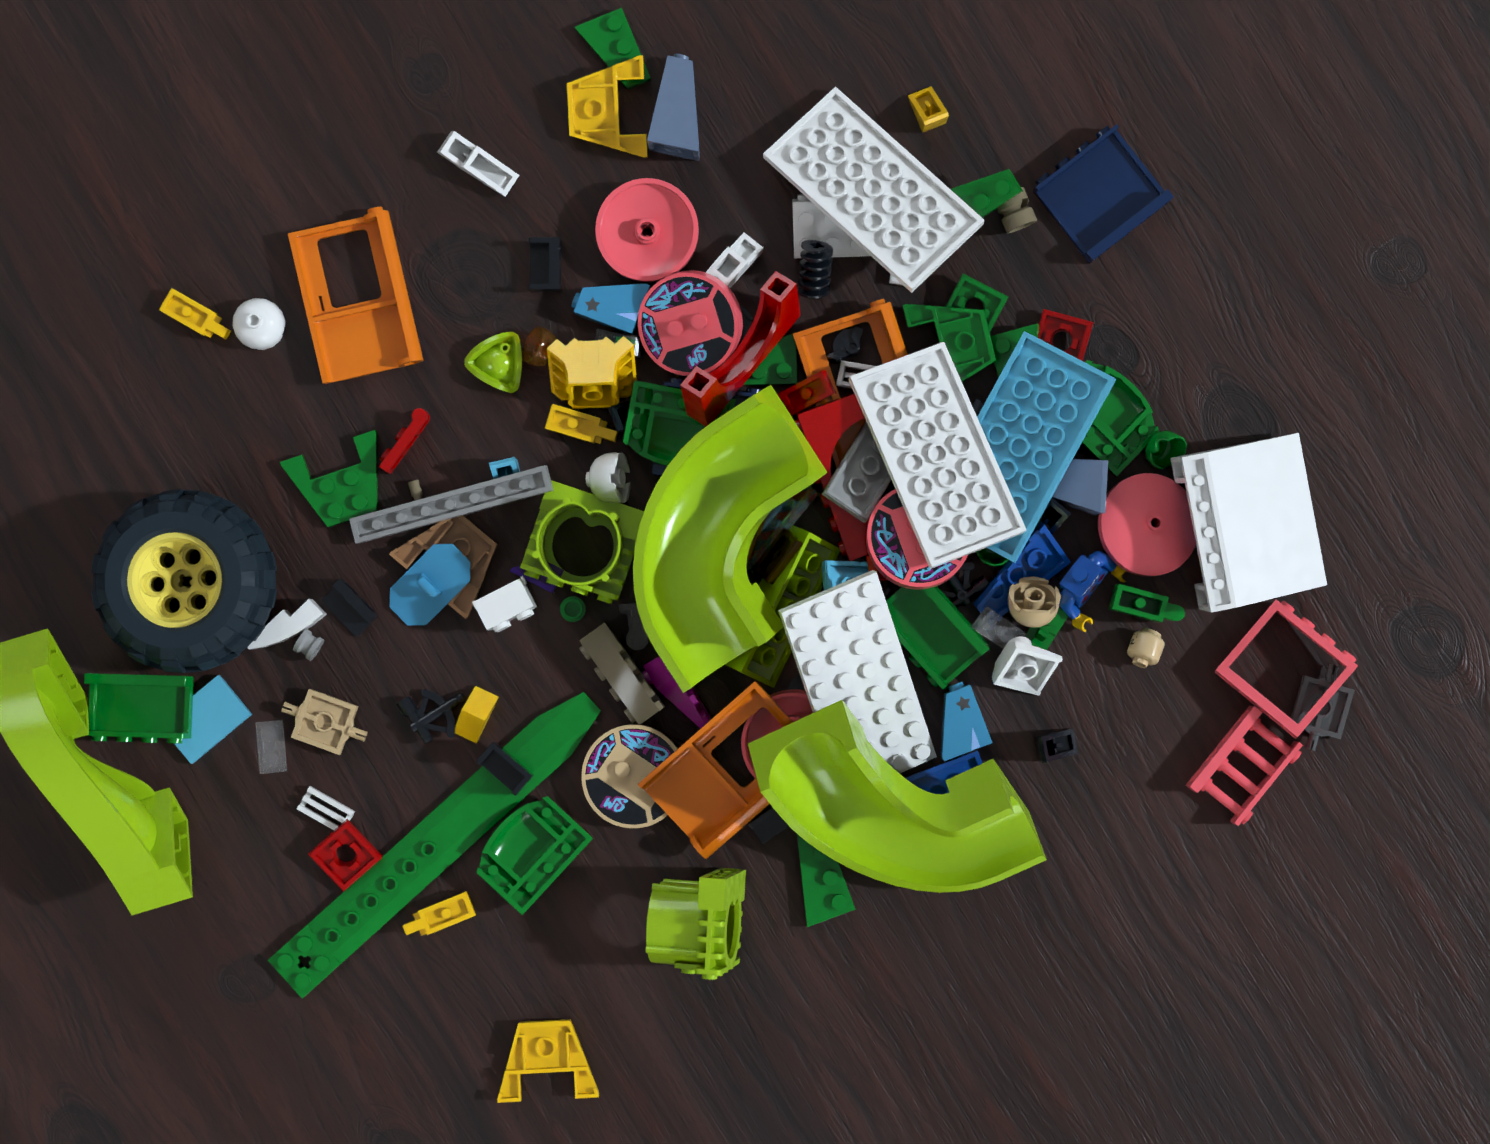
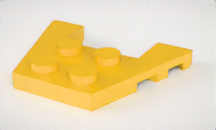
M643 55L567 83L569 136L640 157H648L647 134L620 135L618 80L644 79Z
M571 1019L518 1023L497 1103L521 1102L520 1074L573 1071L575 1099L599 1097V1090Z

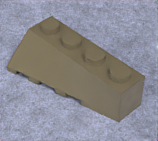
M603 623L579 640L582 644L579 647L580 651L587 660L593 659L597 665L594 668L595 672L602 681L607 679L612 688L609 689V692L617 702L622 700L627 709L624 710V713L632 724L635 721L639 725L665 707L606 623Z

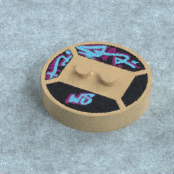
M622 725L604 733L590 747L582 766V787L592 809L607 822L623 828H643L668 816L665 811L637 784L678 749L677 746L664 733L646 725Z

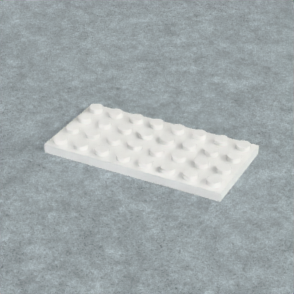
M837 87L833 88L763 153V158L911 293L984 224V219Z
M944 342L849 377L850 385L930 569L1027 531Z
M871 570L778 610L813 713L843 700L863 727L868 742L899 774L937 757L876 571Z

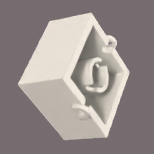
M521 576V579L519 578L476 601H472L486 630L500 632L511 626V620L517 618L518 621H522L534 615L533 609L537 608V605L523 576Z

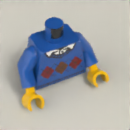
M1095 551L1089 556L1081 555L1059 583L1061 595L1059 606L1070 619H1073L1072 625L1083 632H1086L1084 629L1085 622L1092 625L1093 620L1080 613V609L1108 573L1111 572L1118 580L1126 582L1122 578L1126 571L1116 565L1102 551Z

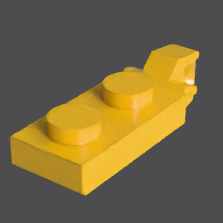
M173 288L170 289L159 308L161 312L203 336L206 335L211 338L215 333L227 340L231 333V330L219 324L222 318L217 316V313Z
M555 404L551 405L545 425L547 430L593 444H601L602 439L616 442L618 431L606 428L607 422L601 418Z
M465 891L418 910L417 913L413 914L415 920L404 924L403 929L406 935L416 931H420L421 936L429 935L474 917L476 913L469 895Z

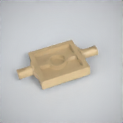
M308 689L305 700L299 707L285 702L283 706L287 708H282L281 712L295 716V727L291 738L341 755L345 742L350 737L364 742L366 739L364 736L368 734V731L354 727V718L359 706L313 689Z

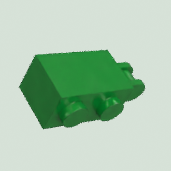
M1114 584L1108 607L1109 610L1157 623L1163 622V619L1180 621L1185 616L1184 608L1168 603L1169 597L1122 584Z

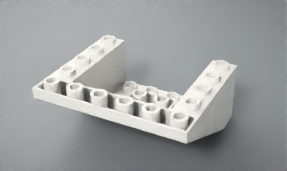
M1299 433L1170 458L1175 483H1185L1203 577V583L1194 584L1199 610L1207 612L1227 610L1327 585Z

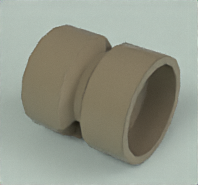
M1021 187L1023 192L997 208L998 213L1004 215L1002 223L1007 234L1019 231L1037 222L1032 207L1027 206L1029 199L1024 187Z

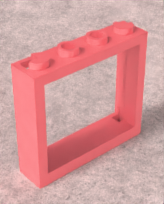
M1275 600L1215 670V674L1296 739L1358 665L1354 663L1356 658L1346 650L1341 652L1334 646L1336 642L1325 633L1322 636L1314 630L1315 625L1305 617H1302V619L1297 617L1293 613L1295 609L1284 600L1281 603ZM1276 612L1346 668L1299 724L1229 668Z

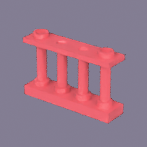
M1249 705L1185 785L1195 793H1198L1200 790L1208 792L1235 814L1230 822L1237 826L1240 823L1245 824L1253 814L1252 808L1289 762L1293 764L1302 753L1299 750L1303 746L1297 741H1293L1290 746L1260 722L1259 716L1263 712ZM1248 730H1254L1283 753L1274 766L1244 743L1245 739L1243 736ZM1232 750H1238L1267 774L1258 786L1228 763L1227 756ZM1216 770L1219 772L1222 770L1251 794L1242 806L1212 783L1213 780L1210 777Z

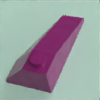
M660 656L643 665L645 671L642 673L649 685L654 684L658 691L698 727L702 728L712 719L694 687L683 693Z

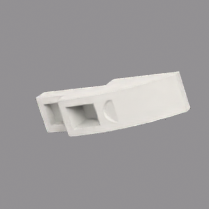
M743 233L731 247H727L706 273L717 277L731 288L761 255L764 248L746 233Z

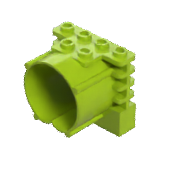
M551 480L554 491L544 493L539 508L540 511L520 568L525 570L524 575L539 579V576L542 575L548 577L547 583L562 588L564 583L572 585L571 591L587 596L590 591L599 594L597 600L612 604L613 599L619 601L634 557L635 543L644 511L621 503L603 502L594 494ZM572 517L581 518L590 527L605 526L612 534L614 549L611 560L603 570L594 575L581 577L569 574L564 570L560 577L548 564L549 562L561 568L553 554V539L560 525Z
M719 868L699 877V881L663 879L660 884L653 883L646 928V953H648L650 962L672 964L674 968L681 969V973L702 974L701 978L716 980L718 976H723L728 970L738 965L740 957L736 956L738 949L741 948V942H739L740 933L742 932L741 917L743 915L741 902L744 901L746 869Z

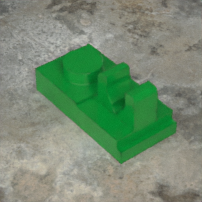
M1058 608V612L1051 622L1042 627H1029L1024 637L1031 641L1032 646L1047 650L1068 618V615Z

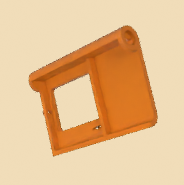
M382 207L368 209V214L360 218L288 233L323 384L401 368L424 361L389 211L383 210ZM365 230L368 233L382 295L378 299L335 308L331 304L318 249V241L328 237Z
M884 299L869 303L871 308L793 334L807 378L822 370H826L836 391V394L820 401L816 406L840 398L821 341L822 336L867 322L871 327L882 364L908 355L891 302L885 303ZM865 418L851 425L837 441L832 453L836 468L866 421Z
M756 681L637 784L689 837L693 847L705 859L710 857L770 804L760 792L757 777L747 786L742 787L711 755L715 747L760 708H766L783 727L793 723L790 717Z

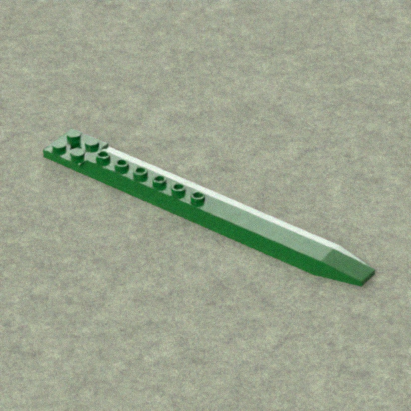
M582 692L536 717L503 747L534 774L518 795L515 796L511 793L512 791L482 766L391 848L375 865L268 960L270 964L303 999L573 754L600 714L601 710L585 692ZM301 955L304 958L307 956L311 958L309 961L310 968L299 965V957Z

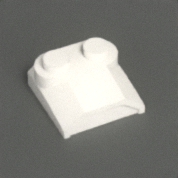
M1014 637L1008 641L995 662L992 674L993 684L1039 696L1059 662L1063 660L1062 656L1032 646L1031 641L1026 637Z

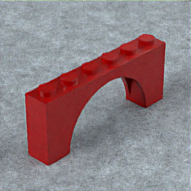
M775 271L760 289V301L755 318L735 352L712 372L707 373L696 366L681 383L680 387L688 416L704 426L712 423L801 316L797 283Z
M854 393L796 414L798 420H795V423L828 472L815 481L816 484L821 483L823 491L831 479V457L837 441L851 425L865 418ZM821 493L820 497L824 508L829 507L833 516L828 518L833 533L838 531L841 541L837 542L842 557L847 555L848 560L852 561L868 555L866 529L869 519L865 523L861 522Z

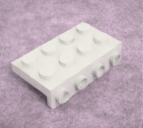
M799 194L797 199H792L794 259L801 258L800 253L804 250L801 247V243L805 240H819L828 243L833 248V255L831 257L870 256L805 195Z

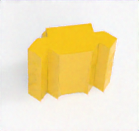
M624 336L615 344L607 337L596 341H578L574 338L566 346L556 339L547 348L551 392L561 400H568V404L572 406V409L607 408L617 405L619 398H628L632 394L634 380L637 381L634 344Z

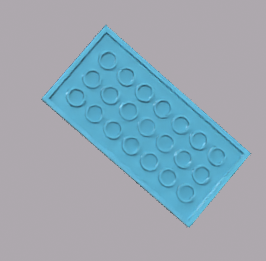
M1025 331L977 416L1027 530L1020 535L987 548L1014 563L1018 560L1116 381L1114 377Z

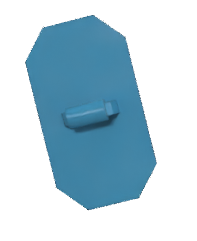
M453 543L433 544L390 588L389 607L407 626L427 625L470 582L471 562Z

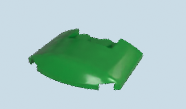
M1086 360L1085 363L1114 377L1116 381L1081 444L1096 460L1108 461V470L1113 475L1118 476L1145 448L1152 436L1159 432V428L1154 426L1151 414L1153 411L1149 403L1133 383L1108 366L1092 363L1093 361Z
M634 380L623 442L642 457L668 466L681 448L706 426L687 415L681 389ZM731 399L715 420L733 409L736 400Z
M548 796L543 797V800L522 806L499 825L485 845L480 867L477 868V874L521 915L529 909L593 839Z

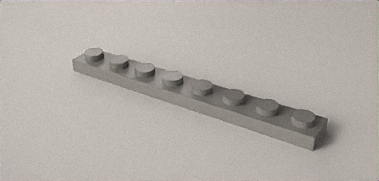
M544 465L357 516L349 520L355 544H360L554 490L548 467Z

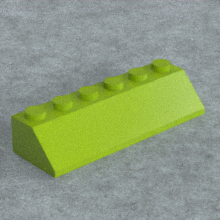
M788 524L786 529L790 530L803 543L773 585L766 582L764 578H762L759 584L760 589L779 618L778 610L821 592L823 587L821 563L824 560L835 561L840 552L838 547L792 524ZM784 627L766 643L747 650L725 665L774 688L792 651Z

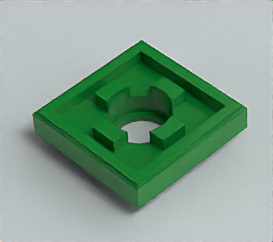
M963 273L945 307L965 308V304L969 299L977 298L981 300L989 331L991 332L1009 296Z

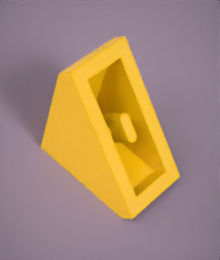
M932 86L908 95L922 133L946 124L949 117L948 111Z
M475 686L461 710L455 726V734L477 743L499 696Z

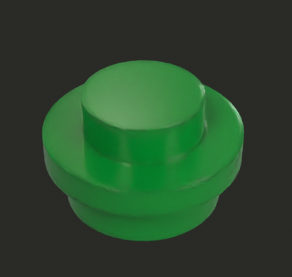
M570 596L562 601L560 613L565 620L576 622L585 615L586 606L579 597Z

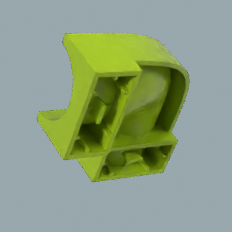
M772 385L749 397L710 423L681 448L658 480L647 502L639 525L633 561L634 593L638 613L654 649L683 693L737 656L757 645L761 646L783 628L782 621L758 584L755 582L751 585L748 579L746 564L749 548L759 526L775 507L828 473Z
M48 628L1 642L0 733L22 768L97 860L131 915L192 898L188 819L170 787L154 792L149 785L140 779L90 757L77 747L74 739L89 735L88 697Z
M843 700L748 743L760 792L789 827L806 842L831 859L875 880L917 891L938 893L961 892L999 882L1047 860L1029 810L994 759L945 780L949 793L934 794L927 792L899 774L872 747L866 739L863 727Z

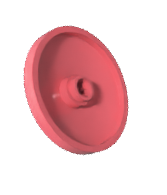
M641 178L620 185L608 195L599 209L595 232L599 250L613 270L634 281L656 282L679 272L689 262L697 246L699 227L695 209L682 191L674 185L659 179ZM645 229H651L652 235L644 236L643 231Z
M1143 473L1120 481L1107 493L1105 513L1098 515V532L1105 552L1121 569L1138 576H1159L1179 568L1190 557L1196 546L1187 493L1181 485L1163 475Z

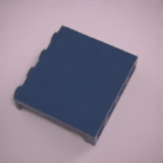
M1117 124L1111 129L1109 126L1103 128L1096 134L1098 139L1092 144L1087 141L1076 150L1077 155L1071 160L1066 157L1055 166L1058 170L1052 175L1045 173L1035 182L1037 186L1033 190L1037 198L1089 264L1174 198L1168 189L1166 191L1163 190L1117 131L1119 128Z

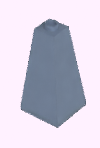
M674 54V57L667 56L647 138L649 151L699 161L700 150L693 61L689 60V57L686 55Z
M1073 459L1052 498L1058 503L1091 515L1105 513L1108 461Z

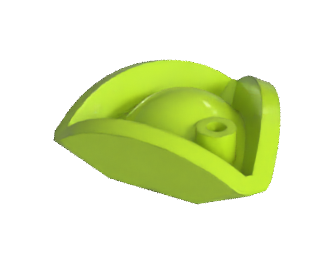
M504 332L482 341L466 356L464 360L465 367L474 376L499 390L509 393L516 392L520 385L522 371V351L518 334Z

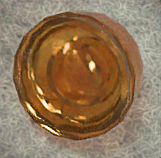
M535 327L528 335L524 344V361L534 366L548 365L547 348L557 337L546 328Z

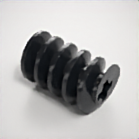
M805 240L801 243V247L804 250L800 253V257L803 260L800 261L799 266L803 269L799 270V276L802 278L798 281V285L801 287L798 289V293L809 299L822 298L830 293L829 284L831 282L830 275L833 260L831 256L833 255V248L823 241Z

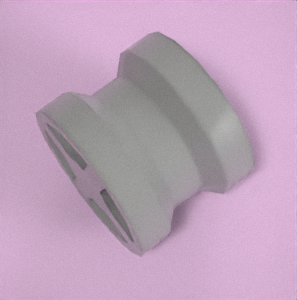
M305 629L296 641L293 651L303 653L305 658L311 661L321 649L324 639L321 637L316 638L312 635V631Z

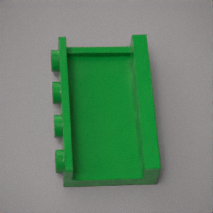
M938 586L929 589L901 587L886 600L901 649L905 647L911 654L909 658L918 668L922 666L927 671L928 675L926 677L934 687L940 686L944 689L979 656H982L990 649L989 643Z
M85 673L84 684H90L89 735L86 736H91V741H107V736L116 737V742H132V737H141V742L157 743V738H167L166 743L182 744V739L191 738L194 676Z

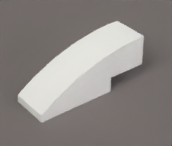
M455 131L449 133L437 152L504 197H506L519 177L513 170Z
M308 599L293 614L288 610H282L266 625L256 641H253L247 648H264L287 641L315 625L327 613L313 599Z

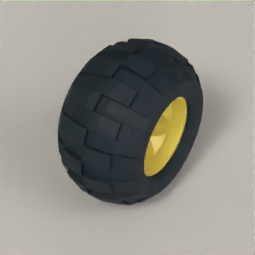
M168 490L135 502L127 508L126 512L117 521H113L102 536L103 541L99 551L94 555L92 562L93 591H91L95 611H98L104 624L103 629L110 639L127 652L131 658L146 666L148 665L166 672L190 673L206 671L235 659L260 636L266 627L265 623L276 601V561L264 537V532L255 520L251 519L239 506L222 497L203 491ZM194 550L199 551L201 559L197 564H193L190 561V554ZM171 553L175 558V562L168 568L164 563V558L167 554ZM209 571H213L216 574V581L213 585H208L205 580L206 574ZM184 576L192 577V580H190L191 587L182 585L185 582ZM161 577L164 580V588L158 592L154 588V581ZM199 595H203L206 599V605L202 609H198L195 605V600ZM174 598L180 602V608L175 613L169 608V603Z

